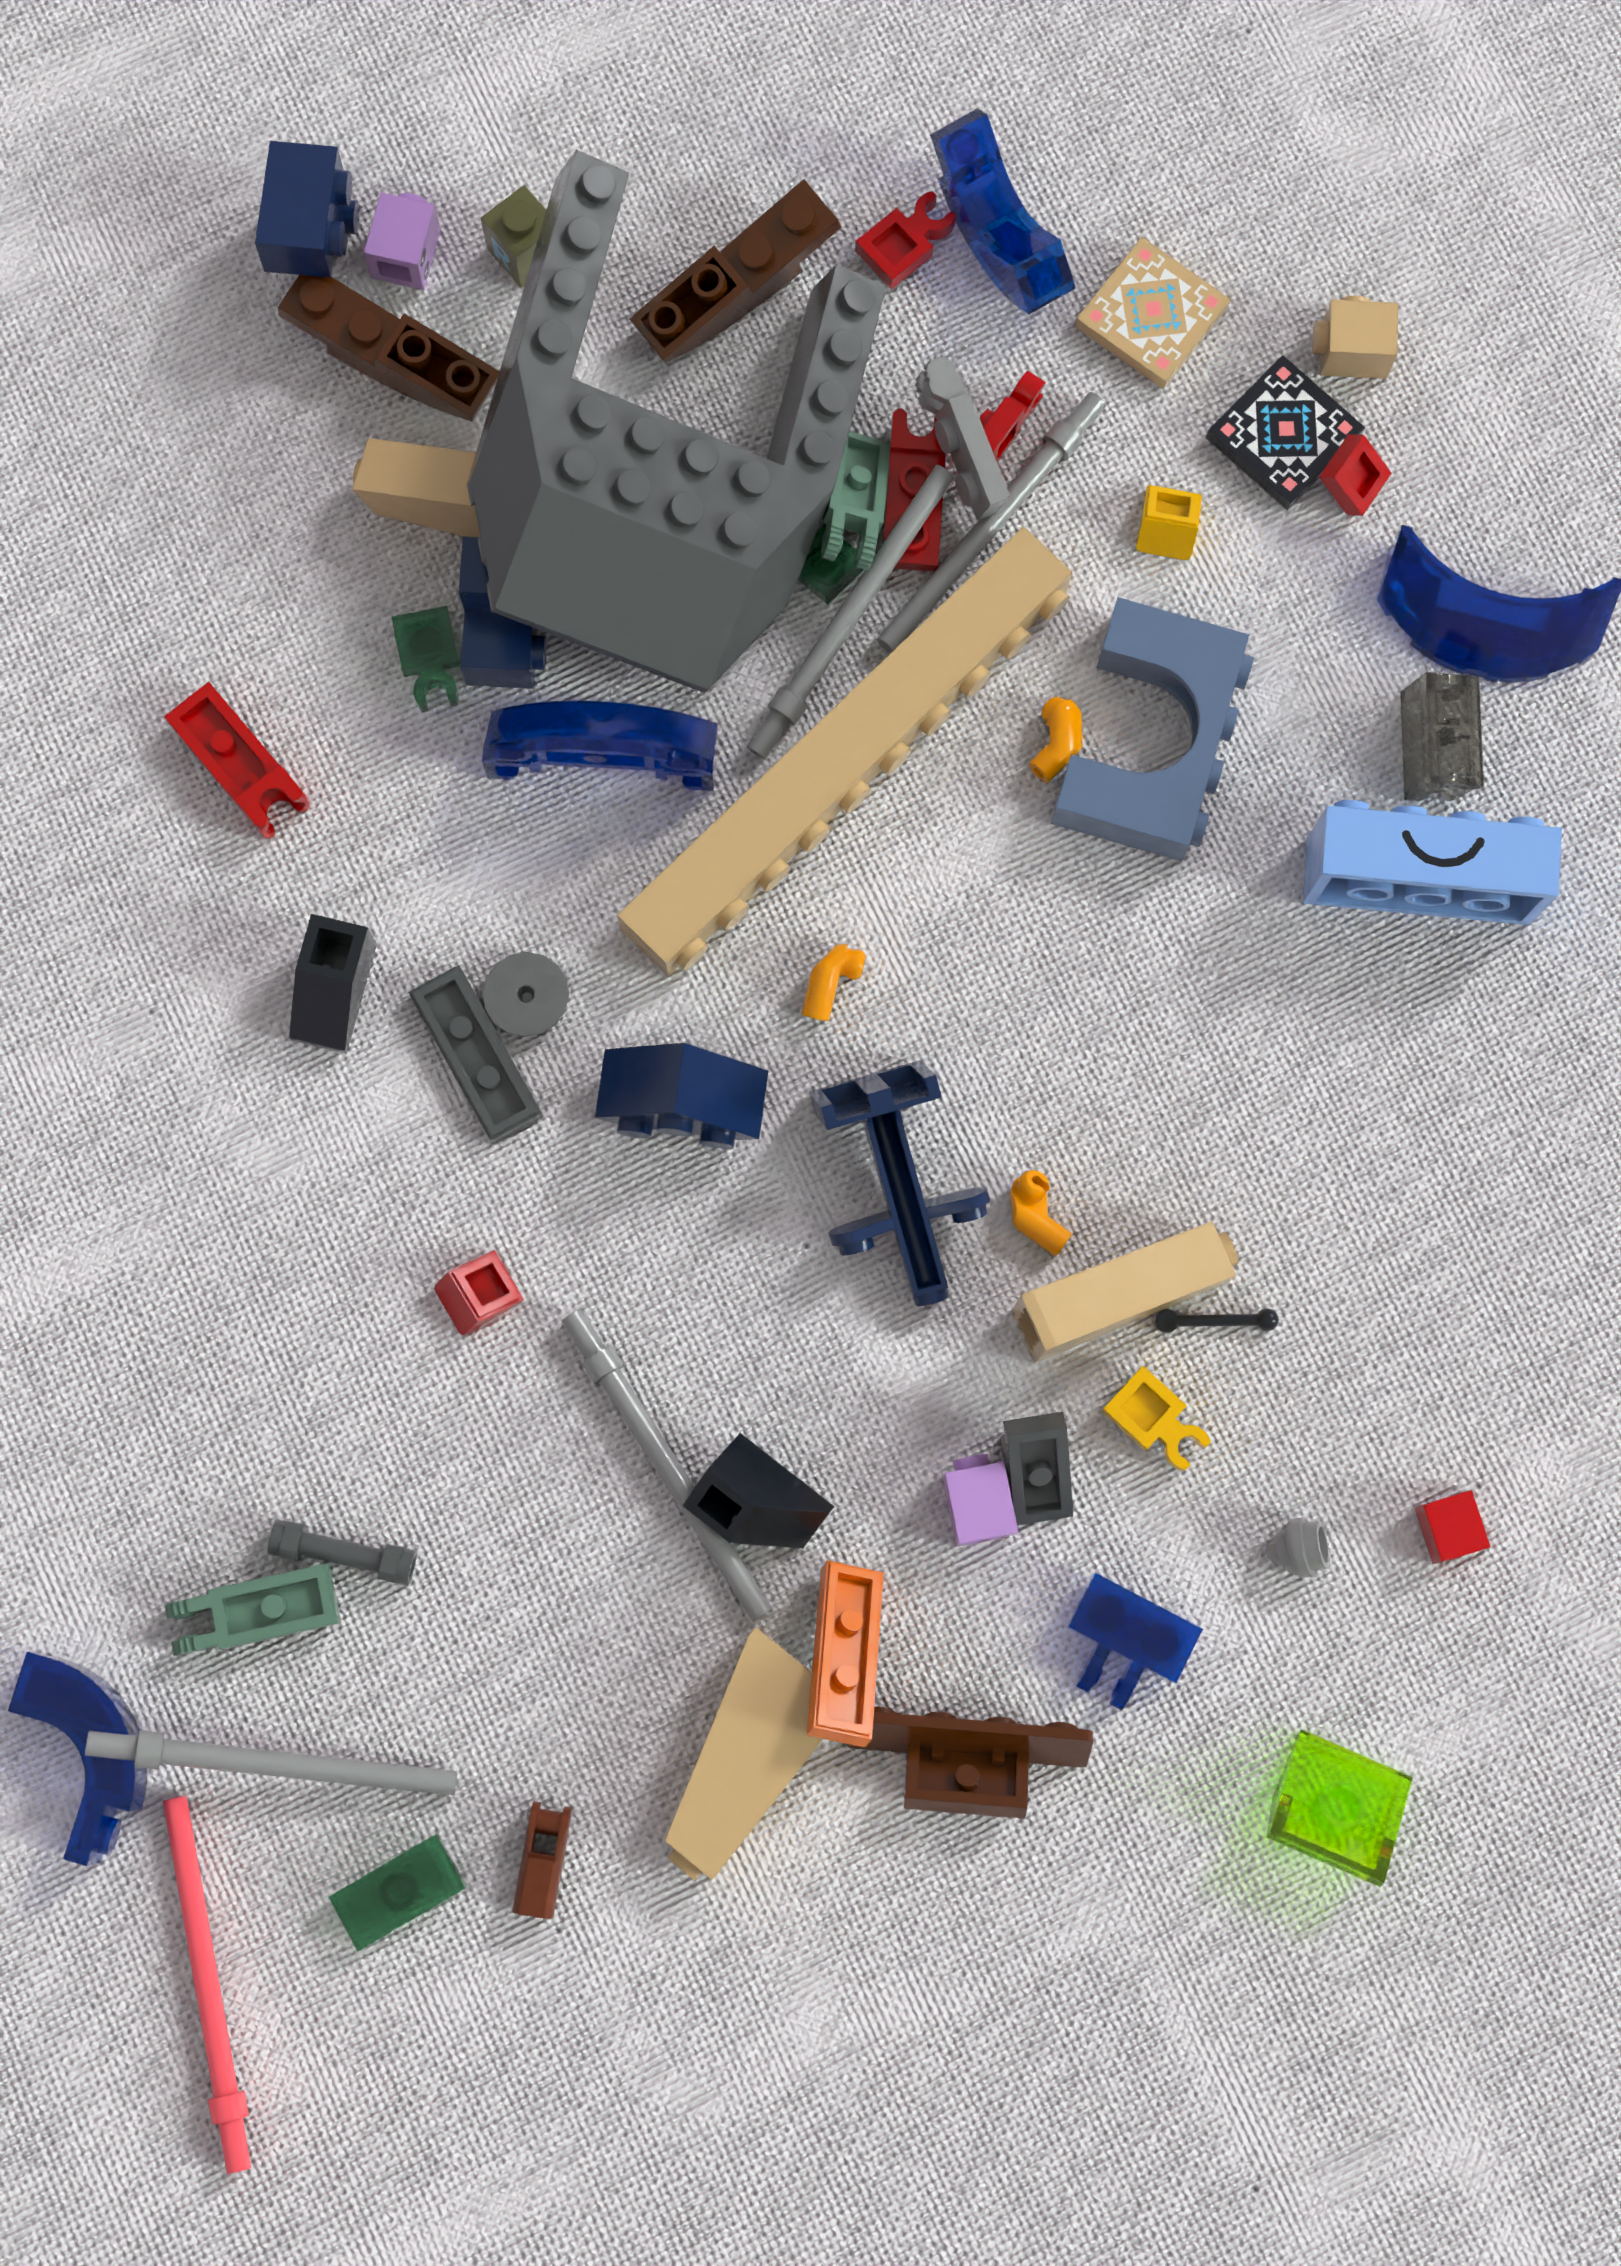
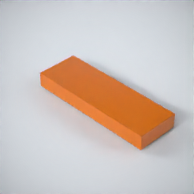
M829 1560L820 1569L807 1736L860 1747H866L872 1740L884 1572Z

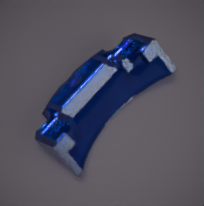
M1401 525L1388 550L1377 601L1384 614L1392 616L1412 639L1410 645L1438 665L1461 675L1469 674L1484 678L1490 682H1529L1545 679L1550 673L1568 668L1576 663L1580 665L1596 654L1619 598L1621 579L1612 577L1610 581L1596 588L1589 589L1584 587L1581 593L1563 597L1525 598L1502 594L1477 585L1452 571L1424 546L1413 531V527Z
M551 701L522 704L491 712L483 746L482 763L487 779L514 780L518 775L519 767H529L530 772H542V765L655 771L656 779L668 780V775L682 776V783L686 789L714 791L718 724L681 712L627 703Z

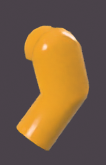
M1061 697L1049 699L1042 708L1041 716L1045 719V724L1049 726L1050 742L1028 764L1032 772L1045 783H1049L1069 763L1071 754L1077 755L1083 746L1082 712L1073 700H1065Z
M848 944L833 946L813 967L810 973L801 1014L813 1019L829 1021L837 985L841 976L852 980L859 979L862 976L865 964V953L860 949H849Z
M1037 1170L1025 1171L1014 1180L1009 1192L1012 1222L1018 1231L1056 1257L1073 1233L1048 1216L1046 1192L1050 1189L1047 1177Z

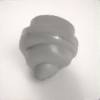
M1305 1517L1291 1519L1286 1524L1285 1530L1276 1534L1274 1544H1270L1265 1550V1554L1273 1563L1282 1565L1289 1573L1299 1575L1302 1578L1314 1577L1317 1570L1328 1569L1330 1565L1329 1544L1322 1522H1308Z

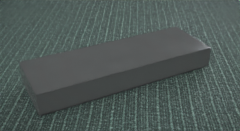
M460 965L408 992L492 1145L543 1117L541 1110Z

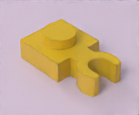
M1144 1366L1140 1367L1101 1410L1144 1451L1156 1440L1164 1445V1455L1167 1462L1173 1468L1182 1472L1187 1470L1190 1463L1178 1452L1180 1440L1190 1438L1202 1449L1211 1443L1209 1436L1203 1429L1195 1425H1182L1176 1419L1187 1405Z

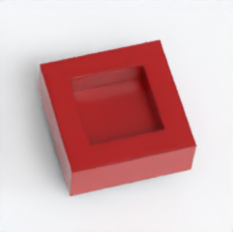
M1348 434L1319 478L1347 515L1363 516L1392 472L1365 435Z

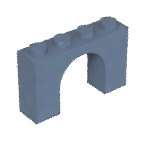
M1117 597L1097 668L1156 685L1173 695L1182 705L1189 718L1192 731L1191 748L1183 758L1170 767L1144 773L1124 770L1071 754L1051 824L1181 862L1190 845L1200 847L1209 819V814L1200 812L1204 793L1215 794L1224 766V761L1214 759L1220 740L1230 741L1239 713L1238 708L1229 706L1234 688L1245 689L1254 660L1253 656L1244 654L1249 634Z

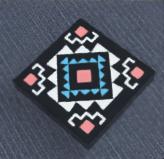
M1282 355L1208 429L1205 438L1288 511L1319 479L1320 474L1347 435H1362L1365 427Z

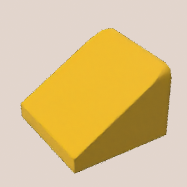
M1147 485L1137 537V551L1180 560H1189L1192 556L1198 532L1202 495Z

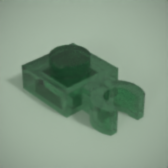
M824 523L817 530L798 580L828 605L863 570L855 568L854 555L856 549L846 540H843L841 551L837 554L835 561L821 558L822 538L826 528V523Z
M443 606L392 616L403 675L408 677L420 674L413 688V694L420 711H429L426 696L431 689L437 687L447 691L446 694L451 707L457 706L459 693L456 683L448 673L444 672V669L460 666L448 607Z

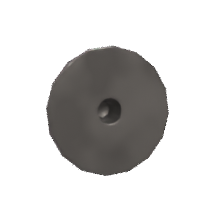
M530 952L512 954L496 963L486 977L482 993L485 1010L493 1023L508 1034L522 1037L539 1035L555 1026L566 1012L569 999L567 979L559 966L544 955Z

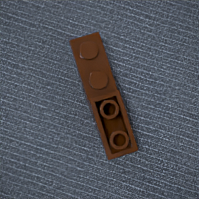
M803 179L721 251L715 245L629 320L661 359L667 363L726 330L781 290L803 271L800 263L842 226L837 217Z
M298 275L278 306V316L326 344L329 355L407 397L450 415L473 421L496 385L499 370L404 313L400 319L332 277Z

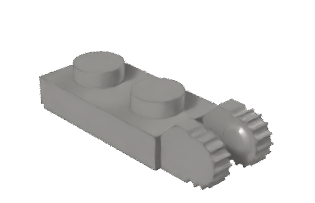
M942 355L940 357L935 356L933 359H929L923 368L925 371L922 370L914 386L917 387L916 392L920 395L918 399L921 407L936 414V438L942 451L945 454H951L957 469L956 487L964 505L967 507L971 506L976 519L980 520L994 515L1008 500L1010 494L970 393L966 390L960 372L956 371L957 366L948 357L945 358Z

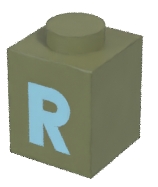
M525 185L481 217L487 250L520 288L525 286L546 209Z

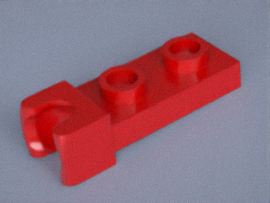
M896 409L892 414L883 543L934 467L940 465L945 468L946 454L940 448L935 434L936 417L934 418L932 431L926 436L919 437L909 431L907 427V413L904 409ZM943 496L894 569L934 572L938 568Z
M207 682L164 716L170 727L240 808L263 838L271 839L276 833L267 816L268 809L273 803L277 801L288 802L300 813L308 810L309 800L284 768L277 763L210 682Z

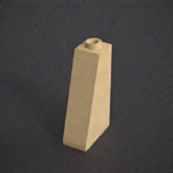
M372 438L367 439L363 456L357 461L354 468V485L352 490L375 515L462 537L481 536L475 505L471 506L467 488L476 452Z
M1213 1221L1024 1293L1020 1296L1012 1311L1036 1364L1229 1283L1236 1276L1233 1266L1239 1263L1238 1256L1226 1232L1218 1234Z
M757 1627L754 1628L746 1640L665 1838V1842L673 1848V1851L667 1858L695 1881L702 1872L711 1880L716 1877L823 1740L807 1736L812 1672Z

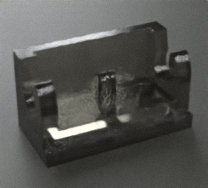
M1425 672L1400 692L1404 800L1421 801L1428 798L1430 794L1444 792V801H1452L1461 798L1473 789H1480L1484 786L1479 676Z

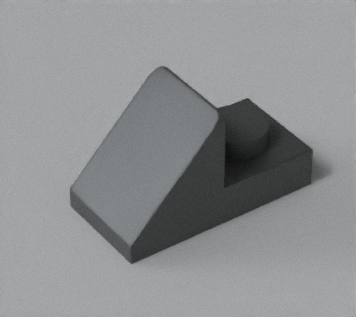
M1063 1412L1003 1421L1004 1435L1000 1437V1446L1017 1526L1073 1517L1068 1434Z

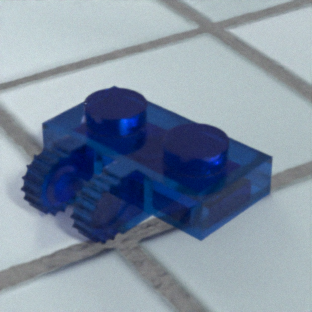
M1093 1573L1067 1625V1628L1097 1643L1079 1676L1076 1687L1089 1692L1099 1681L1105 1661L1110 1651H1113L1130 1660L1111 1692L1110 1705L1122 1710L1129 1701L1144 1669L1172 1683H1177L1203 1629L1107 1578Z

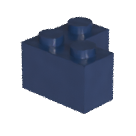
M270 141L255 245L264 272L331 278L334 256L342 257V255H346L349 234L356 235L358 232L360 212L358 200L351 199V171L343 170L338 147Z
M463 536L459 595L464 608L460 667L465 683L468 686L534 689L535 670H545L546 636H539L538 629L491 612L486 587L489 577L487 568L481 561L478 545L479 537Z
M687 1043L605 1049L595 1118L618 1124L617 1133L628 1137L651 1138L653 1130L675 1136H691L694 1133L700 1135L699 1144L718 1149H733L735 1140L760 1138L768 1070Z

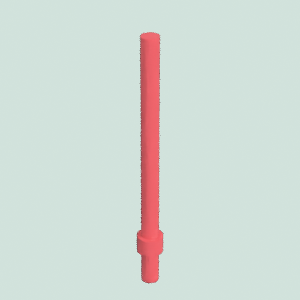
M187 1796L164 1800L163 1807L213 2097L207 2099L212 2125L218 2124L226 2172L230 2174L252 2168L243 2118L249 2116L245 2090L238 2091L188 1799Z

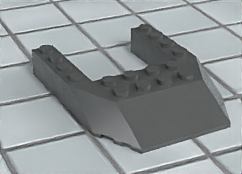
M576 149L556 177L467 482L471 506L475 505L481 535L478 539L481 561L486 566L489 577L486 587L491 612L705 693L782 613L789 603L835 488L887 286L836 264L811 290L767 458L572 378L629 177V172Z

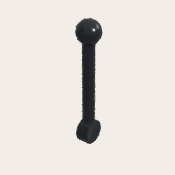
M1269 1308L1261 1309L1257 1314L1177 1315L1171 1309H1164L1155 1318L1157 1329L1163 1333H1170L1177 1327L1258 1326L1263 1331H1272L1279 1322L1277 1313Z

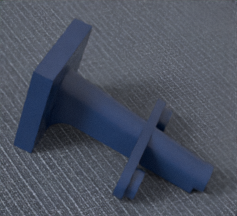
M919 1060L809 1091L814 1114L827 1130L862 1120L888 1209L887 1211L831 1229L828 1234L832 1246H838L840 1255L843 1256L861 1253L874 1247L872 1237L894 1230L915 1306L932 1305L949 1297L948 1285L929 1219L952 1215L954 1223H964L982 1218L988 1214L986 1204L990 1202L987 1188L976 1187L926 1200L923 1198L902 1121L901 1109L942 1098L936 1074Z

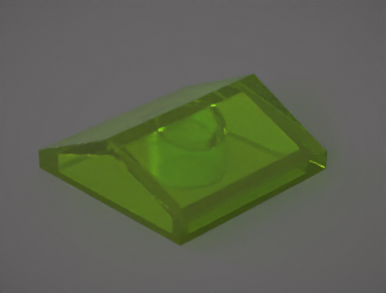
M1301 1729L1295 1738L1272 1797L1266 1838L1381 1887L1386 1879L1413 1777Z

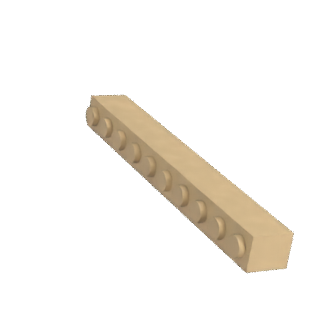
M1023 526L617 915L620 930L668 977L679 966L684 971L691 968L707 951L708 945L705 941L718 928L721 927L724 931H728L735 926L749 909V906L745 903L761 887L766 892L773 889L790 870L787 862L801 848L808 853L817 847L831 829L827 825L829 821L842 809L847 814L855 810L869 795L871 788L868 784L882 770L889 775L907 759L911 753L908 745L922 732L927 736L936 732L951 714V710L948 707L962 693L969 698L986 683L991 675L988 668L1002 655L1007 660L1016 655L1031 636L1028 630L1041 617L1048 622L1064 608L1070 599L1067 591L1072 571Z

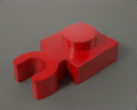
M933 191L923 194L917 200L914 214L909 218L896 208L855 241V252L891 290L933 257L934 246L928 240H941L947 237L954 229L956 215L952 211L940 220H932L926 215L936 206L937 195Z
M1028 370L1018 381L1010 397L1006 396L995 412L986 409L979 417L997 463L1019 434L1025 419L1032 414L1043 398V394L1040 392L1046 385V382Z

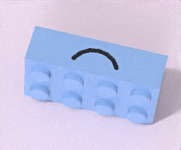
M1342 800L1334 803V806H1326L1307 837L1302 904L1531 925L1559 896L1562 828L1544 826V821L1535 817L1511 818L1508 822L1487 821L1484 814L1474 811H1459L1452 813L1450 817L1427 815V809L1419 806H1398L1393 808L1392 811L1369 809V804L1363 801Z

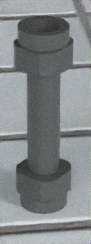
M276 1519L274 1522L267 1550L270 1555L299 1561L301 1556L376 1572L378 1573L379 1580L409 1586L417 1559V1551L390 1544H386L384 1549L309 1533L308 1526L280 1519Z

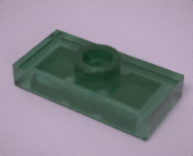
M439 1833L328 1898L358 1952L467 1888V1885Z

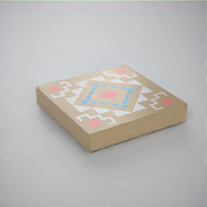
M1141 237L1076 318L1075 327L1164 390L1228 309L1231 299Z

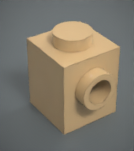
M1358 295L1346 296L1340 300L1331 299L1324 319L1316 320L1313 327L1312 354L1321 355L1320 376L1387 379L1397 357L1398 303L1372 302L1367 297Z

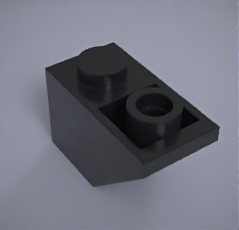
M311 914L295 969L289 1032L290 1040L347 1054L377 943L368 927Z
M741 1433L737 1435L706 1470L682 1505L729 1543L802 1549L835 1507Z

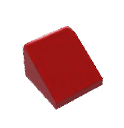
M495 1250L448 1271L434 1287L438 1298L461 1335L473 1332L524 1300Z
M1472 1490L1414 1507L1432 1564L1449 1561L1491 1547Z

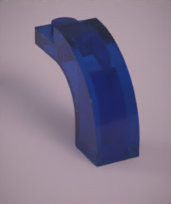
M977 108L930 134L943 172V176L938 178V182L950 211L956 215L955 222L971 251L1004 296L1030 315L1074 290L1076 286L1061 239L1042 228L1020 201L1006 172L987 113Z
M27 1651L8 1712L40 1720L57 1727L71 1739L78 1749L84 1765L85 1787L63 1860L84 1866L98 1864L103 1854L109 1856L112 1853L118 1840L121 1820L114 1818L116 1810L120 1809L127 1812L142 1810L146 1795L147 1769L135 1768V1761L85 1756L88 1732L96 1731L139 1736L140 1728L127 1703L99 1675L75 1662L42 1652Z

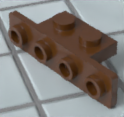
M874 1707L872 1740L866 1747L847 1744V1747L906 1753L903 1809L1025 1819L1028 1806L1029 1763L1086 1767L1093 1746V1731L1078 1729L1075 1725L1067 1722H1052L1040 1726L1018 1724L1013 1719L1006 1717H991L980 1721L957 1719L956 1716L946 1712H930L921 1716L897 1714L890 1708Z

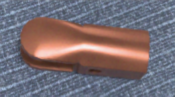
M533 1801L512 1908L513 1913L542 1919H553L570 1828L571 1807L564 1806L563 1812L541 1809V1802ZM536 1833L558 1837L555 1854L533 1850Z

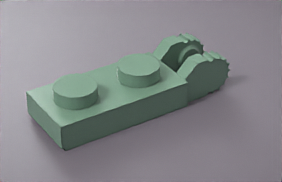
M849 431L835 488L823 515V523H826V528L822 538L821 558L835 561L843 545V530L846 529L860 533L854 555L855 568L867 571L871 567L875 556L878 534L884 523L890 464L889 442Z
M321 1564L208 1590L207 1595L165 1605L167 1619L175 1618L176 1620L193 1617L196 1613L212 1610L215 1632L202 1635H186L179 1637L177 1641L171 1642L174 1656L218 1647L219 1650H225L341 1624L330 1564Z

